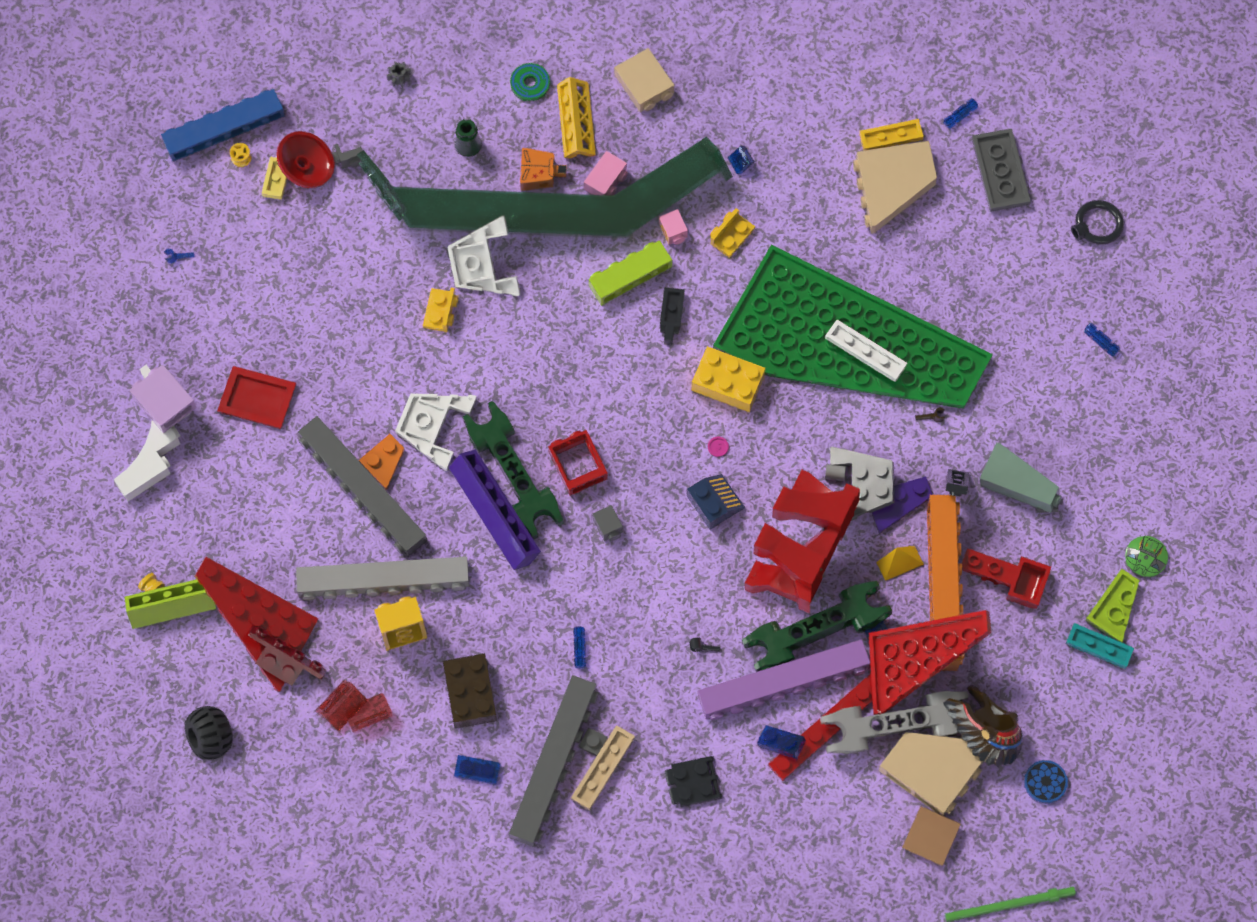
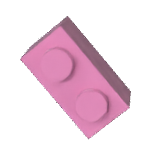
M606 151L584 181V190L604 202L608 197L612 198L617 190L616 185L619 181L623 182L628 175L627 163Z

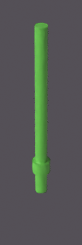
M1074 886L1058 890L1057 888H1052L1044 893L944 913L946 922L1045 901H1050V903L1059 901V898L1076 895Z

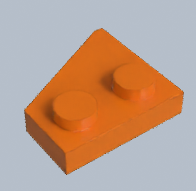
M389 434L359 459V462L387 490L404 452V447Z

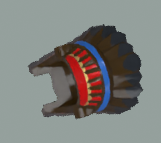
M974 685L968 686L967 690L981 707L975 713L969 703H963L952 698H948L943 702L945 708L948 709V715L953 718L952 723L957 725V731L961 734V738L967 742V748L972 749V754L978 756L980 761H985L988 766L994 764L999 767L1012 764L1016 760L1022 748L1023 731L1017 723L1018 715L1015 712H1007L1002 709L985 692H981Z

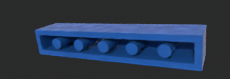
M264 90L257 96L244 98L237 104L223 107L220 111L207 113L200 119L187 121L184 125L177 128H170L161 134V137L172 162L283 118L285 114L275 90Z

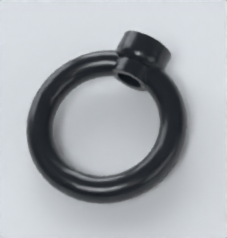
M1093 200L1079 208L1075 217V225L1071 226V232L1077 241L1084 238L1094 244H1109L1122 234L1124 219L1120 210L1113 204L1103 200ZM1094 208L1105 209L1114 216L1116 227L1107 236L1093 235L1089 232L1087 224L1083 222L1085 214Z

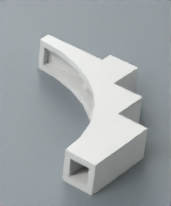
M147 365L140 368L143 378H146L151 371ZM151 421V428L146 443L138 457L124 472L114 479L117 487L128 502L170 475L168 468L171 465L163 455L180 445L178 440L180 434L174 426L163 433Z

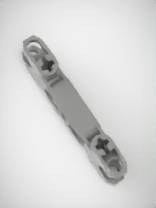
M942 691L926 695L928 705L926 707L862 717L860 706L844 708L835 713L822 716L820 718L821 724H835L843 732L842 740L827 746L826 751L827 753L843 754L869 750L868 738L931 727L934 736H953L959 733L957 725L952 723L953 718L948 715V709L945 708L943 702L948 698L963 701L969 698L968 691ZM914 714H920L923 717L922 724L914 721ZM896 718L897 721L902 722V724L899 725V727L897 724H891L890 726H888V723L893 722ZM872 721L880 723V731H875L872 728Z

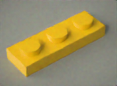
M919 119L859 131L863 151L921 141L924 137Z

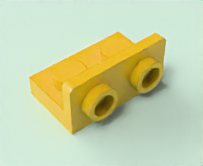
M735 208L732 212L729 211L725 215L720 227L716 226L712 230L710 244L730 258L755 230V226L739 215V210Z
M451 287L450 291L431 288L423 328L448 332V327L453 326L454 314H452L453 307H457L459 299L455 288Z

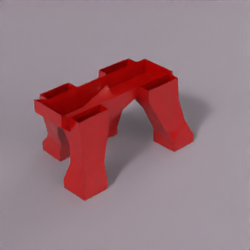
M802 469L792 489L783 486L773 506L772 518L779 521L796 519L811 522L823 529L807 543L801 545L782 534L773 526L765 523L754 544V555L771 559L778 566L764 564L756 560L744 583L745 590L752 594L766 590L797 602L800 610L810 613V604L822 581V576L839 541H842L855 509H857L860 489L846 483L843 490L832 492L811 473Z

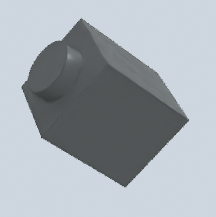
M612 505L592 514L593 521L604 541L608 539L609 541H614L621 536L623 526Z

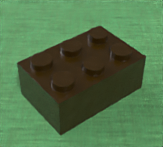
M485 653L443 661L454 728L497 721Z

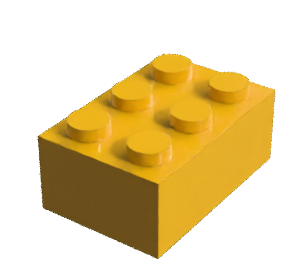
M707 346L691 382V391L750 413L765 377V368Z
M403 597L397 603H384L379 605L377 609H374L386 651L427 639L416 597Z

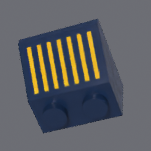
M722 474L706 477L687 488V498L709 530L745 509V506Z

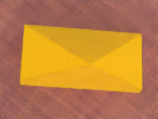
M915 546L897 547L876 562L885 581L924 565Z

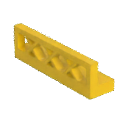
M568 77L557 84L564 158L572 159L579 154L594 157L596 152L589 84L586 81ZM577 86L582 87V96L578 92ZM579 103L584 108V114L579 109ZM581 121L586 126V132L581 127ZM582 140L586 142L588 149L583 148Z

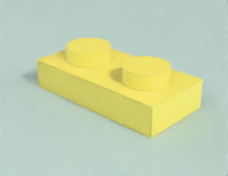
M270 157L261 194L262 197L282 200L287 177L282 173L277 158Z

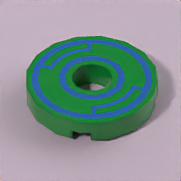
M522 64L511 74V91L522 101H538L549 91V74L539 64ZM528 78L536 81L533 86H527L524 82Z

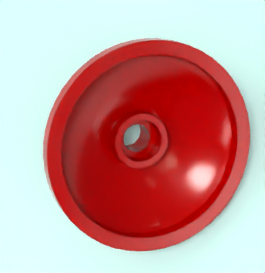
M305 131L291 132L280 141L277 147L278 165L282 173L294 184L304 188H317L324 185L331 178L334 171V158L327 144L318 136Z

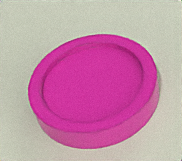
M713 437L708 442V451L711 455L721 457L728 452L729 445L723 437Z

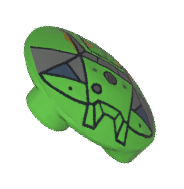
M1141 536L1129 543L1125 552L1127 566L1134 573L1144 577H1154L1166 567L1168 553L1164 544L1158 539L1151 536Z

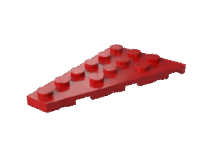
M208 557L203 559L195 574L199 584L203 586L207 595L218 607L219 612L226 622L230 624L233 632L244 644L255 663L265 646L248 636L252 625L262 627L268 632V635L275 639H282L293 650L298 649L302 651L319 619ZM260 667L261 672L268 678L274 690L280 692L285 682Z
M983 610L869 633L873 714L879 715L887 712L991 634L990 612Z

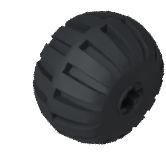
M212 706L199 707L186 718V738L197 757L206 760L217 759L226 754L231 748L233 742L231 725L221 709Z

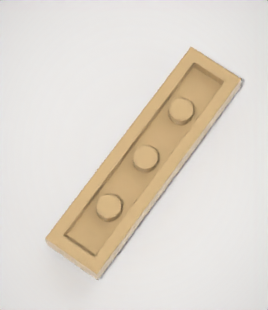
M616 725L573 793L572 801L590 811L634 741V735Z

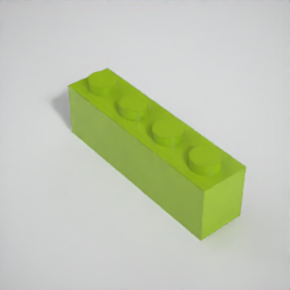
M660 240L655 243L651 242L643 250L627 255L626 259L620 262H613L606 270L593 273L588 279L589 287L602 306L672 268V258Z
M197 579L124 597L126 613L132 629L216 609L215 603L207 595Z

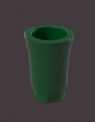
M463 119L459 121L455 130V149L462 156L472 157L478 154L482 148V140L478 134V128L472 120Z

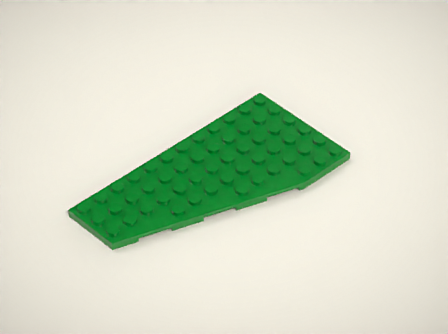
M772 244L713 344V349L764 367L765 375L769 377L962 409L965 408L993 354ZM836 320H839L907 363L906 368L896 382L825 339L826 334Z

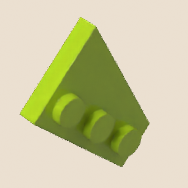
M1121 569L1085 621L1110 638L1122 643L1140 580Z

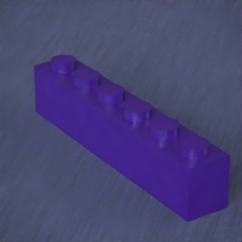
M474 449L460 453L449 467L450 471L513 570L529 566L541 553L537 544L477 450Z

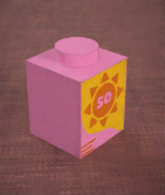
M678 209L659 216V225L668 245L672 243L678 245L684 242L685 238H687L688 230Z

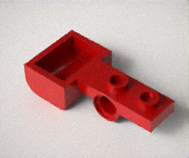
M968 548L962 561V571L979 576L983 581H991L994 585L1002 584L1010 587L1006 600L1032 609L1038 608L1051 570V566L1022 556L1017 566Z

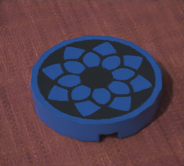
M1041 760L1028 768L1024 776V787L1027 794L1033 800L1050 804L1058 801L1064 795L1068 787V778L1065 770L1059 764L1049 760Z

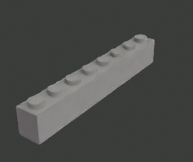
M467 557L296 568L297 594L299 598L307 601L314 600L318 596H324L325 599H335L337 595L354 598L358 594L367 593V596H378L380 592L398 595L401 591L417 594L426 589H431L432 592H441L443 588L461 591L465 587H469Z

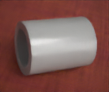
M826 465L825 479L844 481L846 467Z

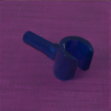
M172 249L164 251L166 255L172 254V257L165 258L168 263H174L177 259L194 257V252L175 253Z

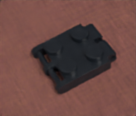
M714 756L671 764L672 769L665 770L668 786L676 785L675 788L669 789L672 805L680 803V807L723 799L717 783L719 777L715 774L713 761H715ZM707 763H709L711 776H709ZM711 781H713V785H714V789H715V793H716V794L713 793V787H712Z

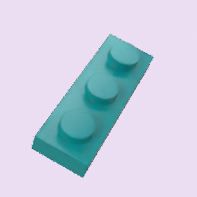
M1076 623L1073 624L1065 643L1068 646L1126 669L1134 650L1129 645Z

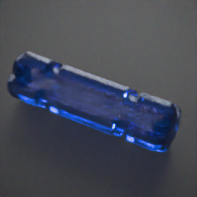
M970 98L966 104L953 111L952 115L944 118L943 124L948 129H951L955 126L956 122L959 123L971 111L973 112L978 108L977 101L974 98Z
M1093 323L1085 327L1084 333L1089 337L1092 336V340L1101 348L1107 349L1109 355L1114 357L1119 352L1120 347L1116 343H1112V340L1101 330H1097Z
M579 626L573 628V636L575 637L574 657H576L574 658V667L582 669L586 667L585 628Z

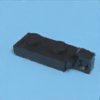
M664 287L660 317V332L665 333L664 344L672 345L673 335L679 334L685 289Z

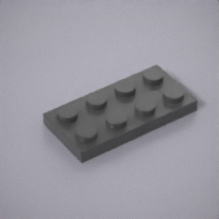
M1012 128L972 135V143L989 211L993 212L1030 205L1031 201Z

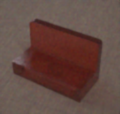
M343 680L315 712L320 717L326 719L337 731H340L367 702V698L351 682Z
M383 693L344 708L352 732L393 716Z

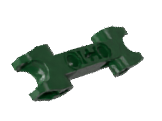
M491 401L487 404L492 418L487 424H476L468 414L462 417L468 431L470 441L478 454L489 449L519 500L512 507L534 540L538 538L534 522L539 516H550L558 526L564 524V520L559 511L557 500L550 488L547 486L540 491L536 489L507 438L515 434L511 422L506 414ZM500 450L508 451L504 456L497 454ZM510 467H513V469H516V471H517V477H516V478H515L514 472H513L512 470H509ZM521 484L529 486L526 490L518 489V486Z
M878 581L856 584L846 588L838 595L842 603L781 629L777 621H771L759 626L755 631L742 639L744 648L762 646L768 651L764 658L754 664L755 671H762L794 661L796 658L792 651L851 625L854 626L857 633H863L875 628L879 623L892 615L890 605L874 608L866 603L870 596L880 590ZM836 615L842 617L840 621H833L831 618ZM795 633L803 634V636L798 639L792 637V635Z

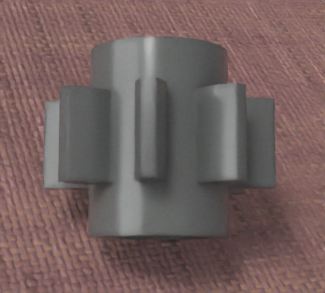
M395 61L392 67H387L389 72L386 75L387 81L392 80L393 87L396 84L404 87L406 81H411L409 76L411 68H406L405 62L401 64Z

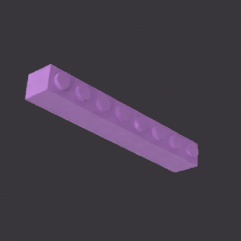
M861 639L700 689L697 696L705 719L718 720L725 713L737 714L742 712L744 707L750 705L756 708L765 704L764 701L766 700L779 701L785 698L786 694L792 692L793 695H798L805 692V688L811 686L815 689L823 687L830 680L840 682L845 680L847 675L853 673L855 676L862 675L869 669L870 660Z

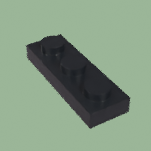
M948 469L946 491L953 496L967 495L969 472Z

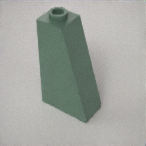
M996 442L981 474V486L1052 513L1053 507H1058L1062 496L1059 494V487L1002 444Z

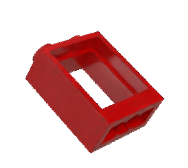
M581 430L575 431L570 437L564 440L557 439L548 446L549 455L569 496L608 480V473L587 430L582 432ZM585 443L597 469L569 481L557 454Z

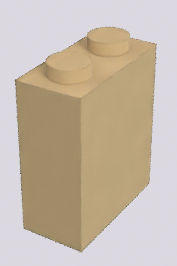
M649 48L614 67V76L639 112L643 110L649 111L659 101H667L673 96L674 84Z

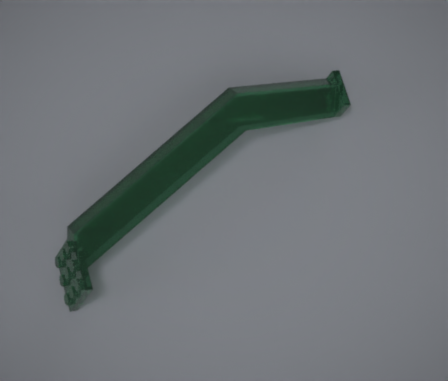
M707 136L614 196L394 187L364 150L357 154L361 160L358 163L365 174L367 173V179L376 188L377 195L382 201L385 200V205L392 211L398 221L403 220L409 230L472 233L497 218L505 216L508 234L626 239L716 175L720 174L725 181L733 177L720 150Z

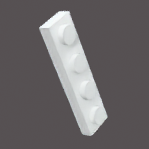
M839 320L835 321L825 336V339L894 382L897 381L907 366L905 361Z

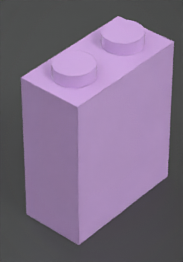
M164 365L152 369L146 378L135 382L129 390L133 399L163 433L197 408L194 400Z

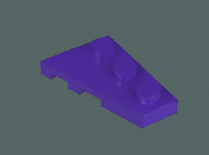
M926 476L895 485V503L872 512L879 534L929 500L930 495L933 494Z

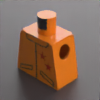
M522 148L521 191L554 187V177H566L567 165H555V154Z

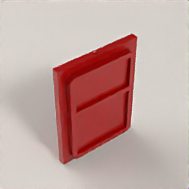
M233 366L217 412L281 429L297 383Z

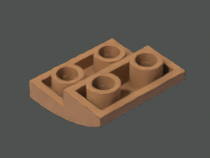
M920 806L902 848L943 866L961 823Z

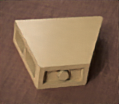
M929 141L860 151L856 153V160H853L854 172L859 174L857 187L863 193V197H860L861 207L866 209L867 215H864L866 228L870 227L871 233L877 232L936 185L937 175Z
M905 732L882 762L879 771L934 812L944 816L945 813L950 814L957 805L954 802L958 796L963 797L968 791L969 786L967 784L971 778L975 781L982 772L980 766L985 761H980L978 756H974L972 749L967 748V742L963 739Z

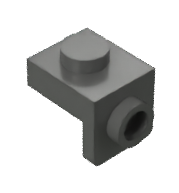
M334 145L336 152L332 154L336 164L340 163L342 169L350 166L356 168L365 161L361 147L342 153L339 145Z

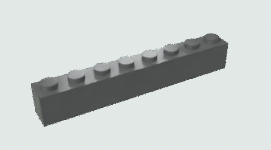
M318 416L298 431L300 437L298 441L305 450L309 448L313 452L312 457L319 465L323 463L327 467L325 471L332 479H338L340 482L339 487L345 494L350 493L354 497L352 499L354 504L359 509L363 507L368 512L366 514L367 518L373 524L376 522L381 527L380 532L386 539L391 538L395 542L393 546L400 554L405 553L409 557L427 542L426 534Z
M572 675L509 831L510 839L534 847L536 842L540 843L544 834L541 828L544 822L548 823L552 813L549 810L552 802L556 803L560 793L557 790L560 782L564 783L568 773L565 770L568 762L572 763L576 752L573 750L576 742L580 743L584 731L581 730L583 722L587 724L591 715L589 707L591 703L595 704L599 692L596 691V683Z

